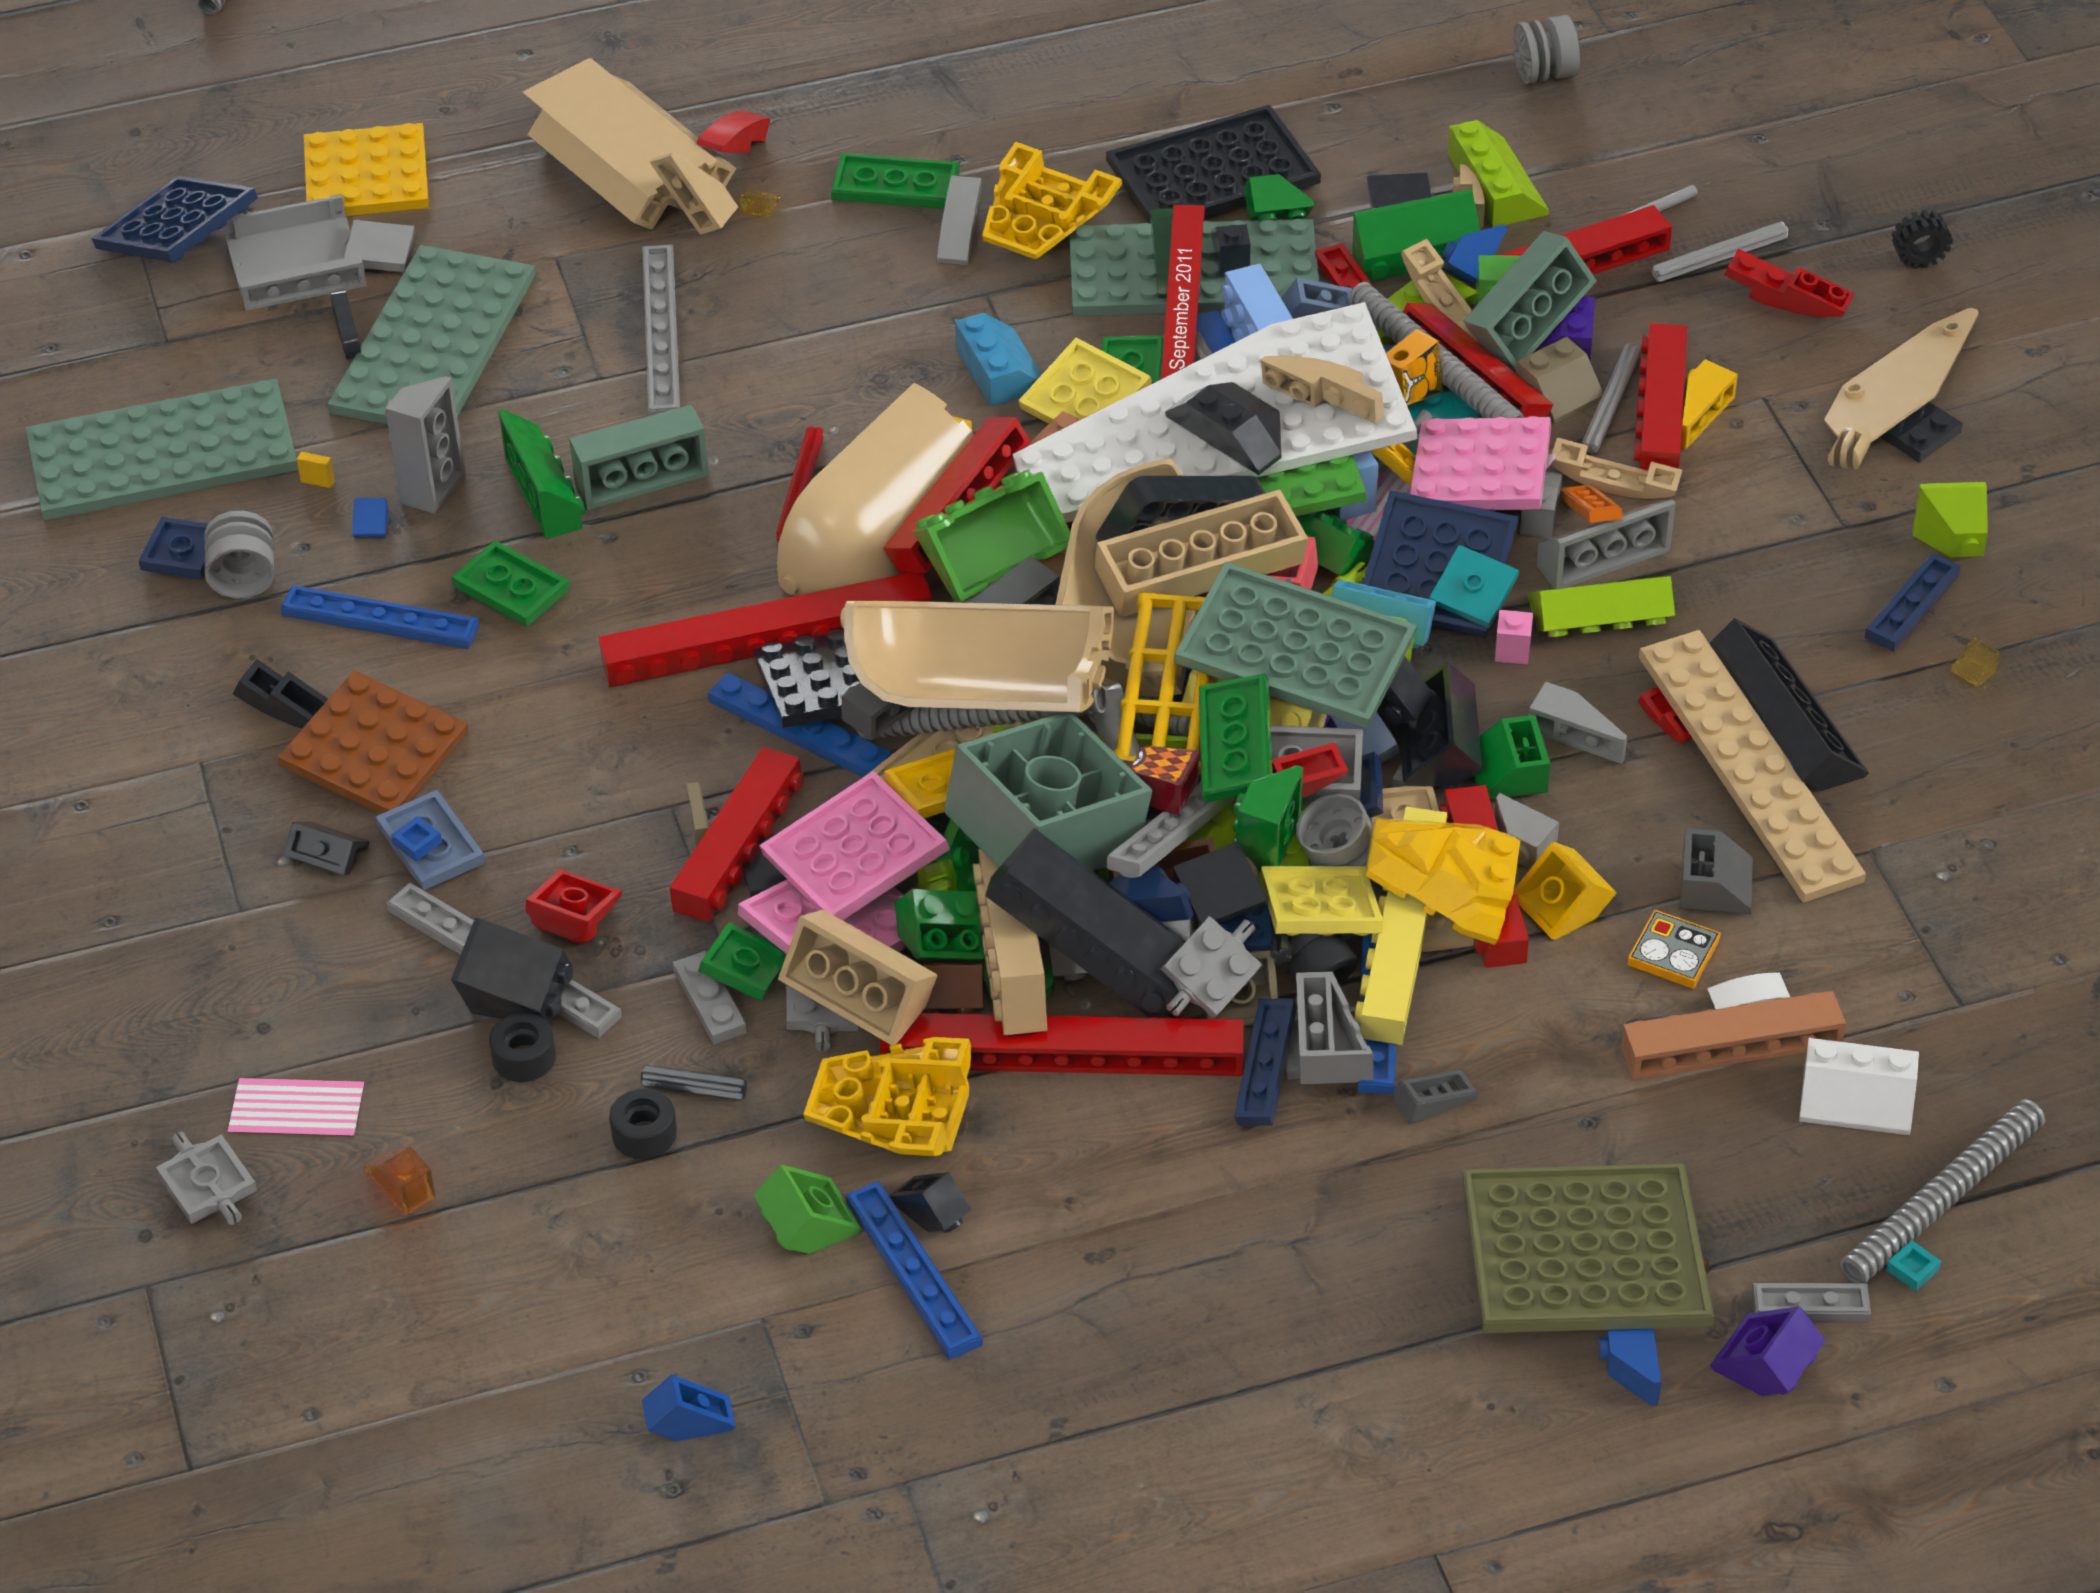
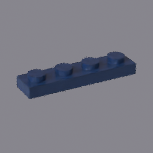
M1931 553L1866 628L1865 639L1894 652L1959 577L1961 566Z
M1259 999L1234 1115L1237 1125L1273 1126L1297 1010L1294 999Z

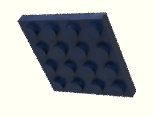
M176 176L91 239L96 249L162 260L169 263L176 262L182 259L184 253L190 248L202 244L213 231L225 227L227 221L232 217L245 212L249 208L248 205L257 200L258 196L253 187Z
M1390 490L1363 585L1429 599L1459 545L1507 565L1518 526V517ZM1435 606L1432 626L1482 637L1487 636L1489 628Z

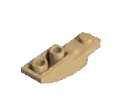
M1264 356L1261 359L1263 384L1271 389L1278 390L1297 401L1304 402L1315 408L1323 400L1327 401L1333 406L1340 407L1359 418H1364L1375 424L1384 417L1382 392L1364 385L1363 373L1334 362L1300 356Z

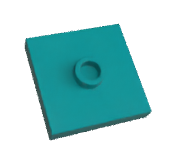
M1459 545L1429 599L1436 601L1435 606L1490 628L1519 576V570Z

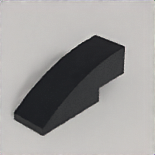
M258 659L242 676L233 692V695L261 712L301 729L304 728L328 700V698L289 671L283 677Z

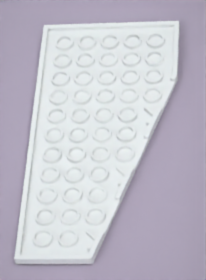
M1363 302L1271 324L1014 453L1013 459L1017 472L1021 473L1028 469L1031 474L1043 472L1065 522L1074 521L1080 506L1097 487L1116 474L1141 464L1168 458L1175 462L1182 476L1260 477L1416 440L1417 429L1367 306ZM1264 356H1300L1330 361L1363 373L1364 385L1382 392L1384 417L1375 424L1364 418H1359L1340 407L1333 406L1327 401L1323 400L1315 408L1304 402L1297 401L1278 390L1271 389L1263 384L1261 359ZM1234 382L1280 411L1282 458L1258 476L1167 418L1165 411L1186 395L1207 385Z

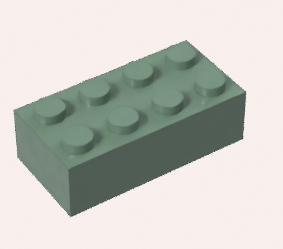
M1543 231L1463 321L1482 346L1510 369L1516 371L1517 360L1532 354L1597 280L1567 237Z
M692 404L569 438L575 487L587 510L709 476L705 429Z

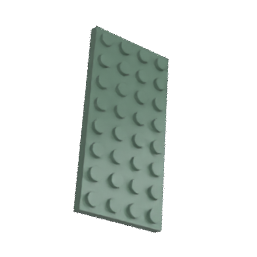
M1267 219L1261 222L1259 220L1204 221L1198 312L1213 310L1221 312L1225 309V302L1221 291L1222 286L1225 285V275H1219L1211 230L1217 226L1247 224L1251 243L1250 266L1262 265L1281 298L1297 277L1319 282L1318 264L1315 256L1316 244L1313 219L1275 221ZM1150 223L1081 225L1069 234L1073 316L1166 313L1167 298H1158Z
M420 245L360 347L361 353L356 354L328 402L329 414L388 425L387 418L385 417V407L388 401L393 399L401 388L447 376L452 378L458 417L536 276L535 266Z
M277 378L25 427L43 520L299 470Z

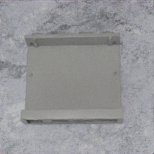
M342 195L234 216L223 227L245 311L330 294V292L367 286L361 255L344 258L351 231L346 218Z

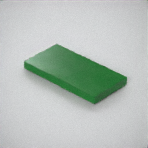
M841 153L831 189V200L944 209L951 175L959 176L960 163Z
M1266 673L1199 686L1202 797L1206 803L1236 797L1240 793L1246 794L1252 781L1273 774L1269 679Z

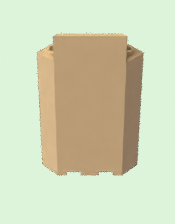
M588 58L523 91L527 97L542 108L541 113L527 135L629 220L653 230L667 205L682 210L650 164L652 159L674 152L720 181L724 187H726L737 169L713 149L698 145V137L633 84L610 74L592 58Z

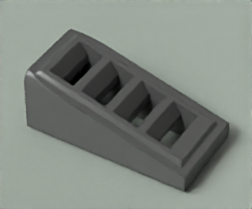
M1459 1069L1400 1080L1394 1095V1103L1408 1123H1415L1475 1100L1479 1093L1464 1072ZM1453 1084L1457 1091H1453L1450 1085Z

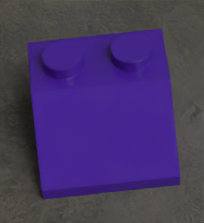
M1583 296L1534 352L1568 337L1587 354L1590 361L1595 297Z
M1800 1306L1751 1313L1745 1316L1710 1366L1715 1372L1761 1396L1784 1395L1791 1392L1798 1385L1799 1377L1806 1367L1817 1358L1816 1353L1825 1342V1339Z

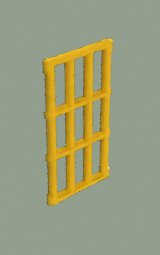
M1146 592L1138 594L1136 604L1138 616L1133 647L1129 649L1128 654L1130 665L1125 696L1120 703L1122 715L1117 746L1113 751L1120 759L1134 762L1137 757L1129 756L1136 713L1156 714L1152 746L1156 747L1166 746L1170 715L1191 717L1186 749L1197 750L1200 754L1199 686L1210 684L1211 675L1198 671L1193 703L1172 702L1178 668V664L1174 663V657L1182 641L1186 610H1199L1206 597ZM1153 607L1173 609L1166 650L1146 648ZM1144 662L1164 663L1159 701L1138 699ZM1199 761L1198 775H1201V761Z

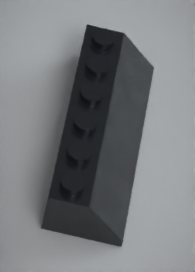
M1734 618L1709 643L1788 758L1796 774L1806 786L1810 785L1820 791H1824L1862 779L1869 774L1771 637Z
M1035 828L990 877L985 896L1147 1017L1161 1018L1168 1010L1166 1005L1171 1002L1179 991L1174 981L1161 968L1186 941Z

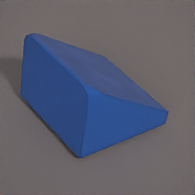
M355 498L353 537L386 536L389 511L385 498Z

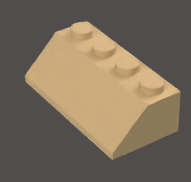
M819 910L800 916L778 980L893 1046L898 1043L927 1006L938 975L829 912Z

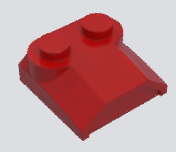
M559 869L526 899L525 912L531 918V923L539 930L567 938L573 943H585L596 936L597 924L620 899L622 890L614 889L566 872L564 869Z

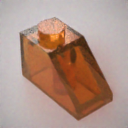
M395 1147L364 1165L368 1175L404 1215L436 1197L431 1169L411 1147Z

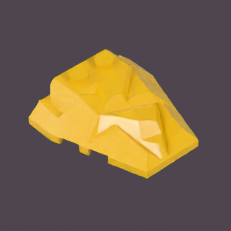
M1015 142L1000 164V178L998 184H995V198L993 206L989 207L982 235L983 241L1037 260L1106 207L1122 185V179L1098 170H1094L1087 181L1074 178L1044 167L1041 150Z
M1376 818L1372 828L1365 876L1403 899L1408 895L1416 898L1425 904L1423 911L1432 917L1436 911L1455 922L1452 929L1458 933L1495 945L1505 920L1506 908L1511 901L1514 891L1520 840L1516 839L1513 835L1478 824Z
M932 1037L923 1039L924 1046L903 1050L901 1044L890 1046L891 1053L870 1056L868 1050L824 1058L822 1059L803 1113L804 1118L809 1122L902 1155L938 1156L943 1152L952 1151L969 1097L967 1075L971 1059L970 1040L964 1038Z

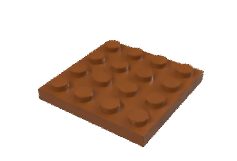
M353 670L278 756V764L280 767L374 812L383 814L410 802L466 736L468 733V723Z

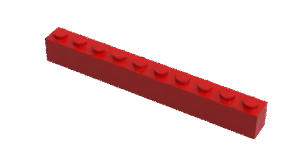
M905 573L598 636L601 661L609 687L754 658L753 649L760 648L767 642L786 643L795 641L796 638L804 635L818 637L827 635L832 630H844L841 626L840 617L847 601L932 602V595L923 573Z
M921 1013L897 1043L902 1045L903 1050L922 1047L924 1046L923 1039L932 1037L969 1039L971 1043L969 1071L1243 1076L1244 1020L1227 1018L1194 1019L1047 1015V1031L1004 1035L1002 1021H995L994 1015ZM880 1039V1054L891 1053V1045Z

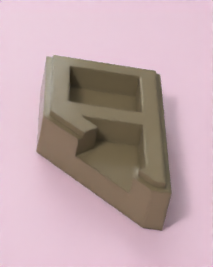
M693 782L687 783V790L697 846L709 827L701 784Z

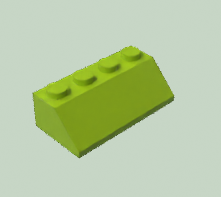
M1478 120L1449 126L1448 156L1458 172H1460L1461 164L1467 165L1476 175L1484 194V215L1491 227L1549 215L1548 207L1503 136Z
M1671 576L1527 592L1538 632L1548 631V637L1568 635L1569 628L1580 627L1581 633L1601 631L1600 625L1613 623V630L1632 628L1633 621L1645 620L1646 626L1666 624L1665 617L1675 616Z

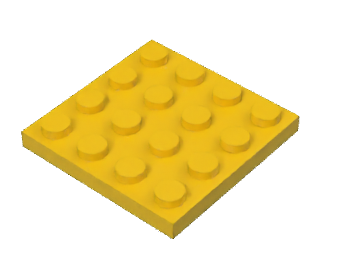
M423 123L304 134L306 202L342 195L346 216L429 208Z

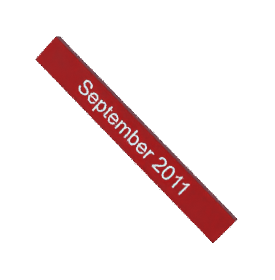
M1173 206L1161 379L1195 362L1205 206Z

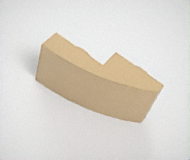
M1460 164L1459 177H1453V193L1468 189L1472 190L1480 228H1483L1485 200L1482 187L1472 170L1467 165Z

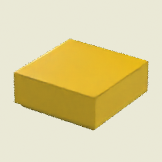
M300 452L297 463L301 483L331 488L335 482L331 457Z

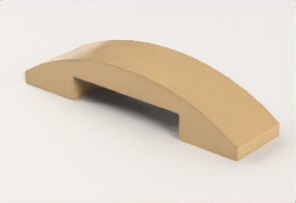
M1428 239L1403 250L1401 256L1424 302L1433 304L1477 341L1463 321L1472 310L1441 268L1445 262Z
M1561 438L1556 439L1552 454H1556V458L1551 465L1564 475L1583 485L1591 484L1599 491L1631 498L1656 499L1676 495L1682 474L1681 469L1651 462L1647 471L1586 455L1588 445Z

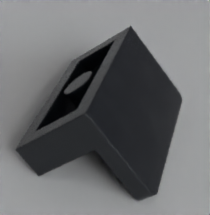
M292 822L283 855L343 875H350L357 848H368L370 841L313 822Z

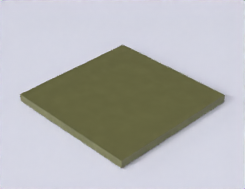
M1685 1164L1463 1170L1462 1181L1483 1333L1713 1327L1714 1313Z

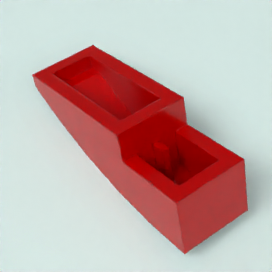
M746 110L729 113L708 127L698 138L697 144L722 153H749L752 141H765L771 118Z
M1335 742L1272 759L1273 774L1296 765L1304 767L1302 798L1332 784L1347 775L1349 771Z

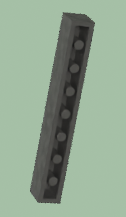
M1030 556L1022 563L1013 566L1006 575L990 583L983 592L973 599L967 600L965 603L1052 605L1057 599L1060 576ZM861 682L856 686L848 688L841 696L842 720L870 740L874 739L915 708L883 701L864 687Z

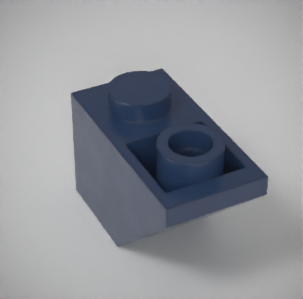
M1159 866L1151 867L1140 877L1129 878L1120 874L1109 883L1160 922L1189 920L1194 916L1189 902L1191 900L1189 891L1183 884L1179 882L1175 884L1168 879L1165 872Z

